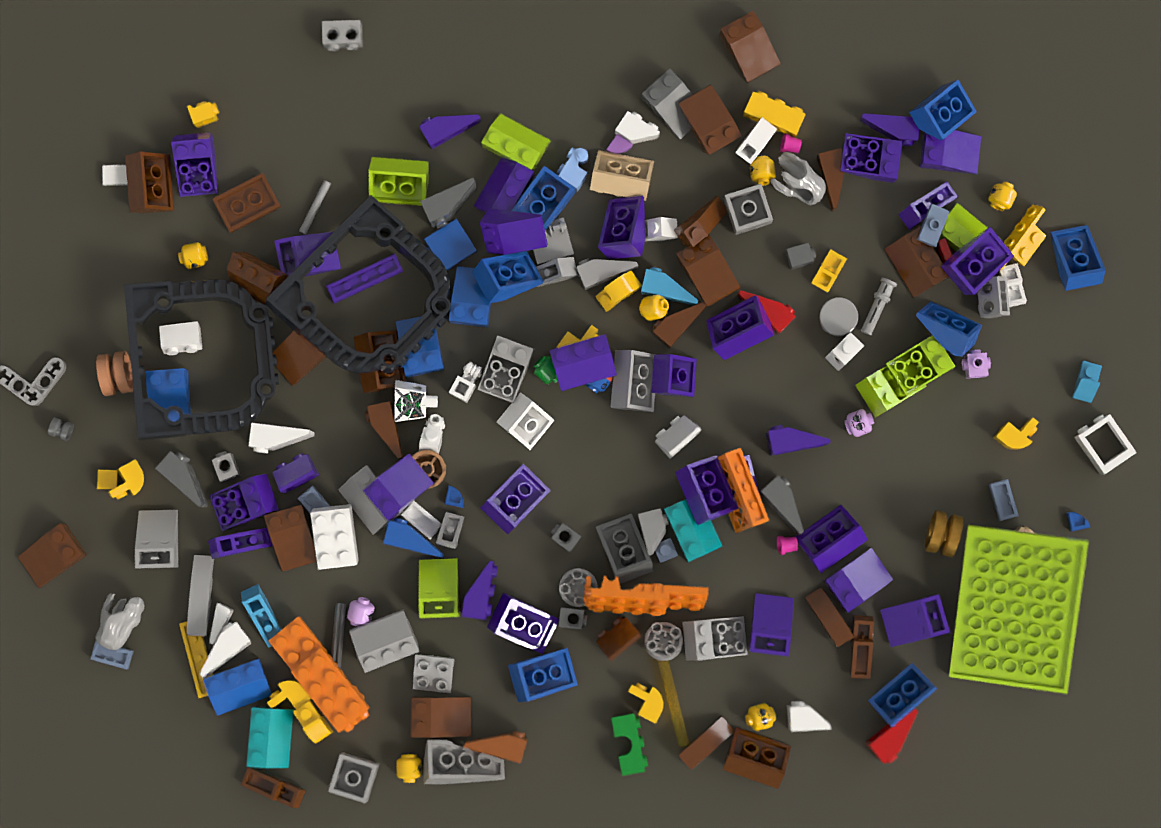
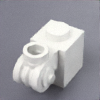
M471 361L467 363L463 368L464 375L462 377L457 376L449 393L468 403L476 388L474 383L482 375V367L474 365Z
M433 414L428 418V421L426 420L425 425L427 427L423 428L419 442V452L431 450L439 454L442 444V429L445 428L444 418L438 414Z

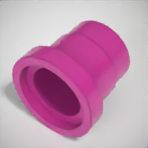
M785 133L781 140L780 152L799 153L801 139L790 137L789 134Z
M777 536L779 555L797 551V538Z

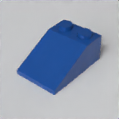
M544 166L512 211L541 214L544 229L546 230L576 193L575 187Z
M1088 225L1050 233L1059 276L1065 291L1103 283L1106 270Z
M527 251L481 259L472 271L488 303L504 301L544 282Z
M457 266L449 322L488 327L491 303H488L472 274L475 268Z
M932 301L918 311L916 315L942 347L955 356L962 357L975 345L982 328L981 324Z
M422 316L396 321L398 338L400 339ZM436 328L434 335L428 341L424 340L421 343L422 347L416 354L411 353L407 357L409 360L403 366L407 378L445 370Z
M181 368L146 371L148 398H151L165 409L170 406H178L184 414H191L188 370ZM176 412L168 415L171 421H177L180 418Z
M394 518V522L389 521L384 544L438 557L444 556V553L412 526L407 525L408 521Z
M568 648L508 665L518 702H528L578 685Z

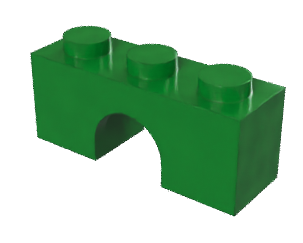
M634 713L611 717L615 737L625 736L632 742L631 750L626 754L619 755L622 776L645 772L648 762L646 755H642L641 748L644 747L643 736H638L637 728H641L639 716L635 717Z

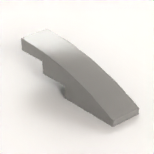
M194 555L187 622V635L207 636L212 601L211 591L214 559L211 556Z

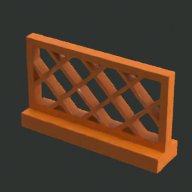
M741 448L717 457L724 474L725 471L728 473V478L726 477L731 491L732 489L735 491L734 498L738 507L742 509V514L739 512V509L728 514L735 533L769 521Z

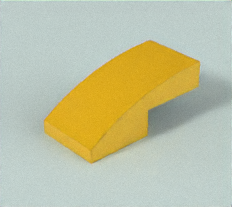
M830 249L811 283L828 292L847 258Z

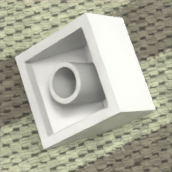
M521 392L515 398L514 403H511L497 421L501 427L530 450L554 422L547 413Z
M792 701L791 705H787L789 730L831 729V725L810 706L806 705L805 702Z

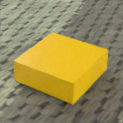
M98 470L97 489H114L118 487V470Z

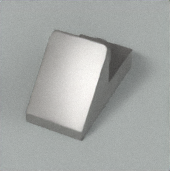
M446 512L436 544L456 548L464 516Z

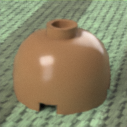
M423 450L412 456L434 482L428 489L438 486L443 481L446 475V464L438 453L431 450Z

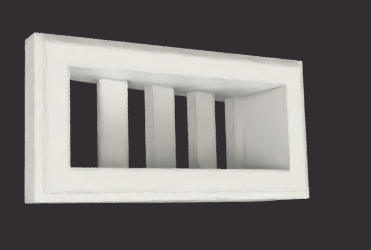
M217 603L209 643H216L219 635L223 632L222 628L227 625L233 613L232 608Z

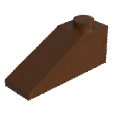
M841 148L819 153L817 156L832 212L836 211L844 177V172L840 171L843 154Z
M716 196L674 229L683 245L694 247L713 230L728 211L720 198Z
M702 302L667 316L663 321L659 319L653 326L655 329L653 334L668 348H671L707 307L706 304Z
M388 401L367 406L368 411H365L367 423L371 422L372 427L397 458L403 459L392 403Z

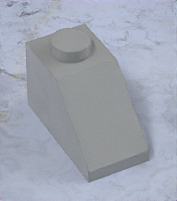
M574 257L557 258L536 267L544 281L539 286L578 276Z
M661 508L638 514L649 556L653 555L666 534L665 526L668 525L666 514L662 515Z

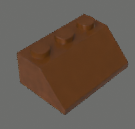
M141 151L126 155L130 212L155 213L174 211L169 155Z
M921 227L906 234L884 249L913 298L949 277L941 266L943 264L933 247L917 240Z
M233 252L227 267L230 281L242 286L255 300L264 305L266 304V298L290 276L247 252Z
M397 330L367 332L353 337L356 351L373 353L381 345L388 343L396 344L399 340ZM385 358L384 362L387 364H392L393 360L390 358ZM400 366L392 373H384L381 370L373 373H360L363 393L395 389V380L406 382L404 367L401 368Z
M736 727L723 770L778 789L785 775L791 746Z

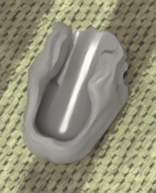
M783 152L778 159L780 166L786 171L781 174L786 182V186L773 178L770 181L773 187L787 197H796L810 206L820 202L826 191L825 181L812 170L807 161L801 160L793 153Z
M110 593L107 596L101 611L100 628L96 634V640L100 646L109 650H118L124 645L132 629L141 620V613L144 611L145 605L140 597L131 598L124 610L123 608L127 600L120 599L113 608L112 614H110L108 611L115 594Z

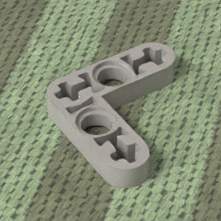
M52 358L32 384L11 368L0 366V371L5 372L7 370L6 375L12 378L9 381L2 377L0 384L27 404L37 406L42 403L64 374L66 363L60 358ZM60 362L59 366L61 367V369L55 370L52 373L56 375L55 378L52 375L46 373L47 371L52 372L55 368L53 364H58ZM46 376L50 379V384L47 387H42L40 381ZM18 380L23 382V389L20 391L14 389V383ZM26 391H29L32 394L37 393L36 397L38 399L36 401H30L31 397L28 394L24 393Z

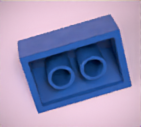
M955 80L941 86L909 113L918 129L941 141L977 111L960 81Z
M260 659L203 679L217 716L272 695Z
M911 663L868 701L885 722L893 727L937 688Z

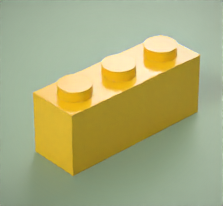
M753 91L743 114L744 117L759 122L763 117L776 127L777 131L789 134L791 137H796L806 115L802 109L796 106H792V108L786 106L784 101L780 99L772 100L768 98L767 94L760 91L757 93Z

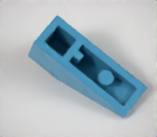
M651 267L650 270L646 269L641 294L649 296L658 294L666 300L693 306L697 305L698 300L667 274L662 273L661 269Z
M259 584L242 591L241 598L243 605L269 648L272 646L269 640L282 629Z

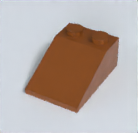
M514 730L513 733L509 732L468 740L464 748L521 763L528 737H524L525 733Z

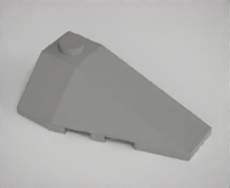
M427 740L423 762L424 784H453L505 779L503 759L452 744L453 742L447 740Z

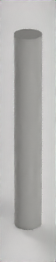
M323 181L299 232L306 235L331 183Z

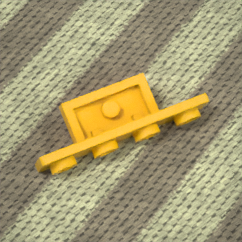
M1034 204L1027 209L1024 217L1004 241V244L1014 255L1013 259L1021 266L1026 265L1046 237L1035 225L1045 212V208Z

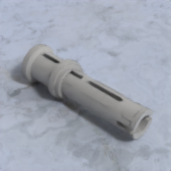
M881 278V285L878 291L874 293L875 300L860 330L872 336V332L885 304L891 300L889 297L893 288L897 286L895 282L886 278Z

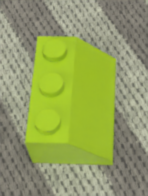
M500 114L490 126L481 143L483 148L492 153L518 162L534 171L550 140Z
M372 157L369 166V196L372 195L378 202L422 206L421 201L427 198L429 162Z
M957 203L948 214L939 238H945L947 244L957 252L987 229V227Z

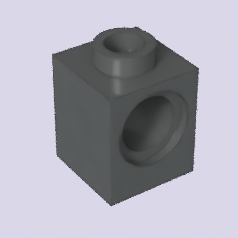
M809 243L788 248L785 251L790 270L812 264L814 262L813 258H816L815 250L813 247H810Z
M564 523L561 526L557 524L551 532L553 534L551 539L569 552H571L581 538L579 534ZM562 531L570 533L569 541L562 542L559 535Z
M561 607L559 627L582 630V626H586L587 614H584V610ZM576 613L579 616L578 623L570 624L568 622L569 614Z

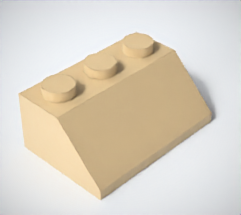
M598 150L590 190L613 194L619 197L643 195L644 201H646L654 161Z

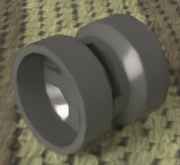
M54 417L49 425L48 435L53 437L59 436L61 440L68 441L73 432L74 424L62 422L60 418Z

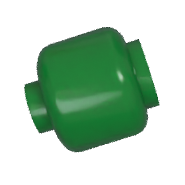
M543 355L534 364V374L545 384L556 383L558 378L551 356L545 357Z

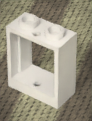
M1101 414L1093 420V425L1090 427L1087 425L1083 426L1077 431L1079 434L1074 437L1100 475L1108 473L1137 453L1110 414L1106 416ZM1107 423L1125 450L1103 464L1085 437Z

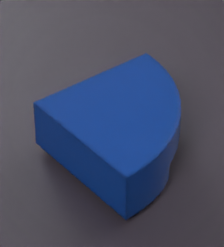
M448 486L445 504L464 508V500L461 493L456 488Z
M1075 512L1066 513L1070 532L1090 528L1089 522L1080 514Z

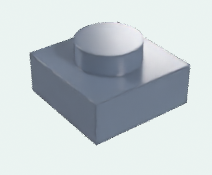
M671 538L660 542L655 550L660 563L678 556Z

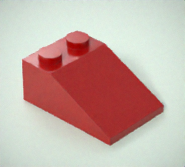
M916 708L911 710L893 727L887 724L865 742L882 763L888 762L890 764L898 757L896 754L900 752L918 713Z

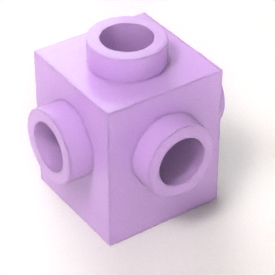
M981 350L969 351V354L965 355L964 359H962V369L966 371V379L989 376L988 369L991 368L990 357H987V353H981Z

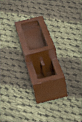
M821 587L804 597L836 647L854 638L852 632Z
M853 615L852 634L854 638H852L851 678L870 679L873 653V616Z
M721 716L678 755L689 769L692 770L724 742L734 730Z
M251 767L247 768L241 786L291 808H299L306 792L305 789Z

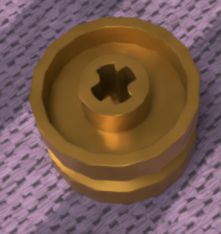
M935 510L926 534L925 551L936 553L940 548L943 556L952 558L959 544L963 517L953 514L947 521L946 512Z

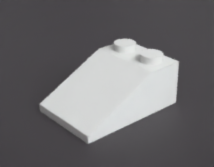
M677 416L670 422L672 426L667 431L663 428L656 435L658 439L655 440V443L670 459L701 431L686 416L681 418Z
M252 423L249 446L254 448L253 451L268 454V450L274 451L314 437V432L306 429Z
M230 622L222 628L223 632L219 635L200 673L204 679L251 644V641L237 623L232 624Z

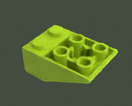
M933 335L886 363L906 396L955 367L946 350Z
M887 366L855 385L875 418L927 387L924 385L906 396Z
M458 558L419 560V618L459 617Z

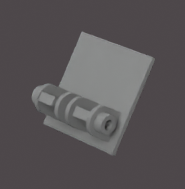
M564 218L554 220L545 230L547 247L533 249L537 264L573 255L574 252Z
M415 654L413 689L451 693L455 659Z

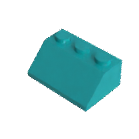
M687 500L664 509L687 562L722 547L711 521L700 525L696 524Z
M252 707L247 767L289 768L294 709Z

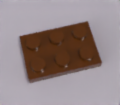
M264 173L213 198L230 233L281 208Z

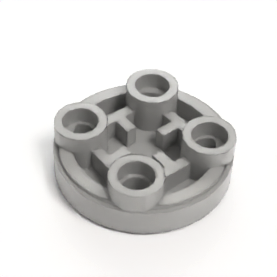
M841 297L830 299L820 310V324L823 330L831 335H846L855 328L858 322V311L855 305L848 299Z
M576 568L569 570L563 575L559 584V592L567 604L574 607L585 606L583 597L586 576H591V588H598L595 577L589 571Z
M668 622L653 623L645 634V649L651 657L660 661L675 658L681 652L683 646L681 630Z

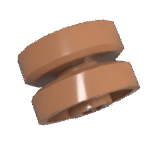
M127 351L115 352L113 358L108 353L98 355L96 367L103 395H116L117 390L123 394L133 392L131 361Z

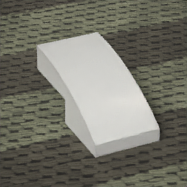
M1018 263L1005 266L1002 270H999L1000 277H1007L1009 307L1026 304L1027 299L1022 286L1023 280Z

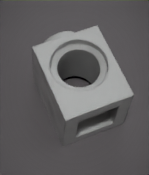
M224 451L216 454V458L212 459L219 481L225 482L241 475L232 453ZM228 460L230 468L227 471H223L221 464Z

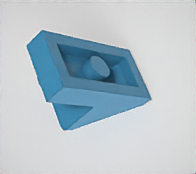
M1082 361L1072 398L1092 403L1100 385L1098 379L1102 368L1101 365Z

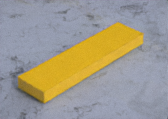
M187 622L180 623L198 698L208 696L203 681L204 678L200 674L209 657L204 636L187 635Z

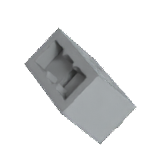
M322 21L324 47L330 51H337L339 48L357 50L358 47H363L361 21ZM351 32L357 33L354 39H348V34ZM331 33L338 34L335 40L328 39Z
M992 277L977 291L980 318H996L1010 315L1007 277Z

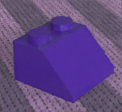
M672 354L654 355L651 393L694 397L697 359Z
M301 453L292 458L293 462L289 464L284 462L276 467L273 475L280 492L288 493L319 476L308 454L303 455Z

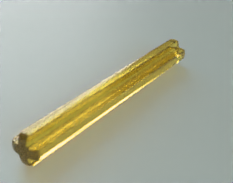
M658 660L678 744L680 747L688 746L689 741L669 661Z

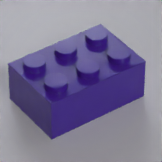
M717 455L689 464L675 472L697 525L739 509Z

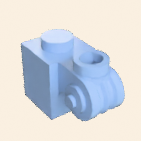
M572 147L567 155L569 160L565 165L562 163L557 174L574 186L578 192L587 177V172L579 168L578 165L587 162L588 153L583 148L574 149Z

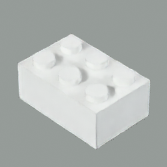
M351 504L312 509L311 520L318 570L357 565L359 559Z

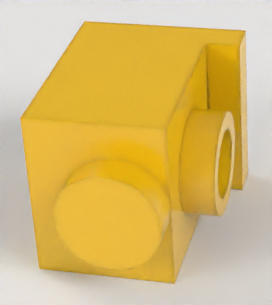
M206 101L200 102L195 108L191 105L187 106L193 124L197 128L218 120L216 114L219 113L215 102L212 104Z

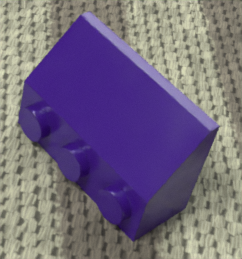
M501 157L474 207L484 213L488 209L512 211L535 176L534 171L518 162Z
M757 295L706 320L712 347L723 360L774 336L771 322Z
M606 334L550 350L561 391L617 375Z
M842 505L807 528L802 534L796 536L798 544L820 573L868 540L861 526Z

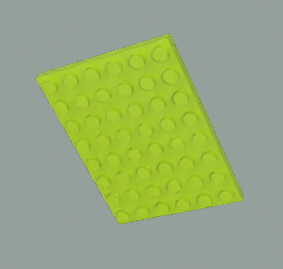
M968 525L949 677L1067 694L1088 540Z

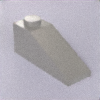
M585 259L579 262V266L576 267L585 290L637 269L638 264L632 261L598 259L590 261Z

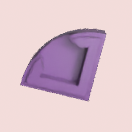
M617 134L607 148V151L615 154L623 153L630 150L633 144Z

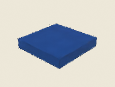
M457 219L425 238L426 243L444 264L446 270H449L477 252Z

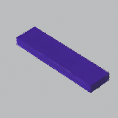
M393 254L326 287L335 304L404 271L396 254Z

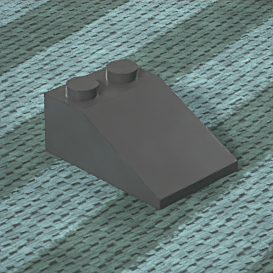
M669 69L642 93L641 99L679 140L691 130L678 103L690 97L692 93L678 76Z
M474 178L421 201L433 228L437 227L439 229L446 226L447 222L453 218L477 189Z
M170 451L155 469L196 505L206 508L208 503L194 468L189 463L190 458L182 452Z
M776 476L759 493L797 535H800L804 531L792 490L789 488L791 484L784 476L781 478Z
M632 514L596 527L615 579L618 577L619 584L654 571L652 561Z

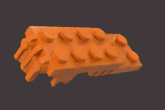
M586 576L583 603L588 607V610L597 613L612 611L615 614L631 612L634 615L650 613L653 616H660L665 614L667 607H670L672 610L687 608L691 611H699L704 609L708 597V588L670 586L654 583L651 585L639 584L632 590H620L618 577L614 581H609L604 576L602 587L599 589L591 588V576Z
M300 616L269 640L270 644L292 670L293 676L338 733L342 730L346 732L351 731L355 725L369 716L367 710L370 707L364 701L365 696L359 692L357 686L349 682L342 669L338 667L339 665L336 661L334 662L332 656L326 652L325 647Z

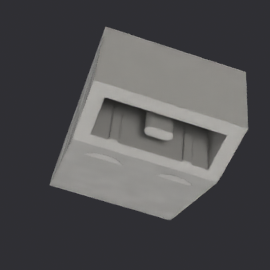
M497 336L477 390L514 403L535 349Z
M178 510L139 511L135 543V568H177Z
M744 616L682 622L686 661L747 655Z

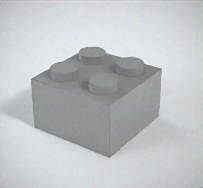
M762 184L724 196V202L735 235L772 223L773 218Z
M342 752L339 756L328 792L366 803L369 800L380 763Z

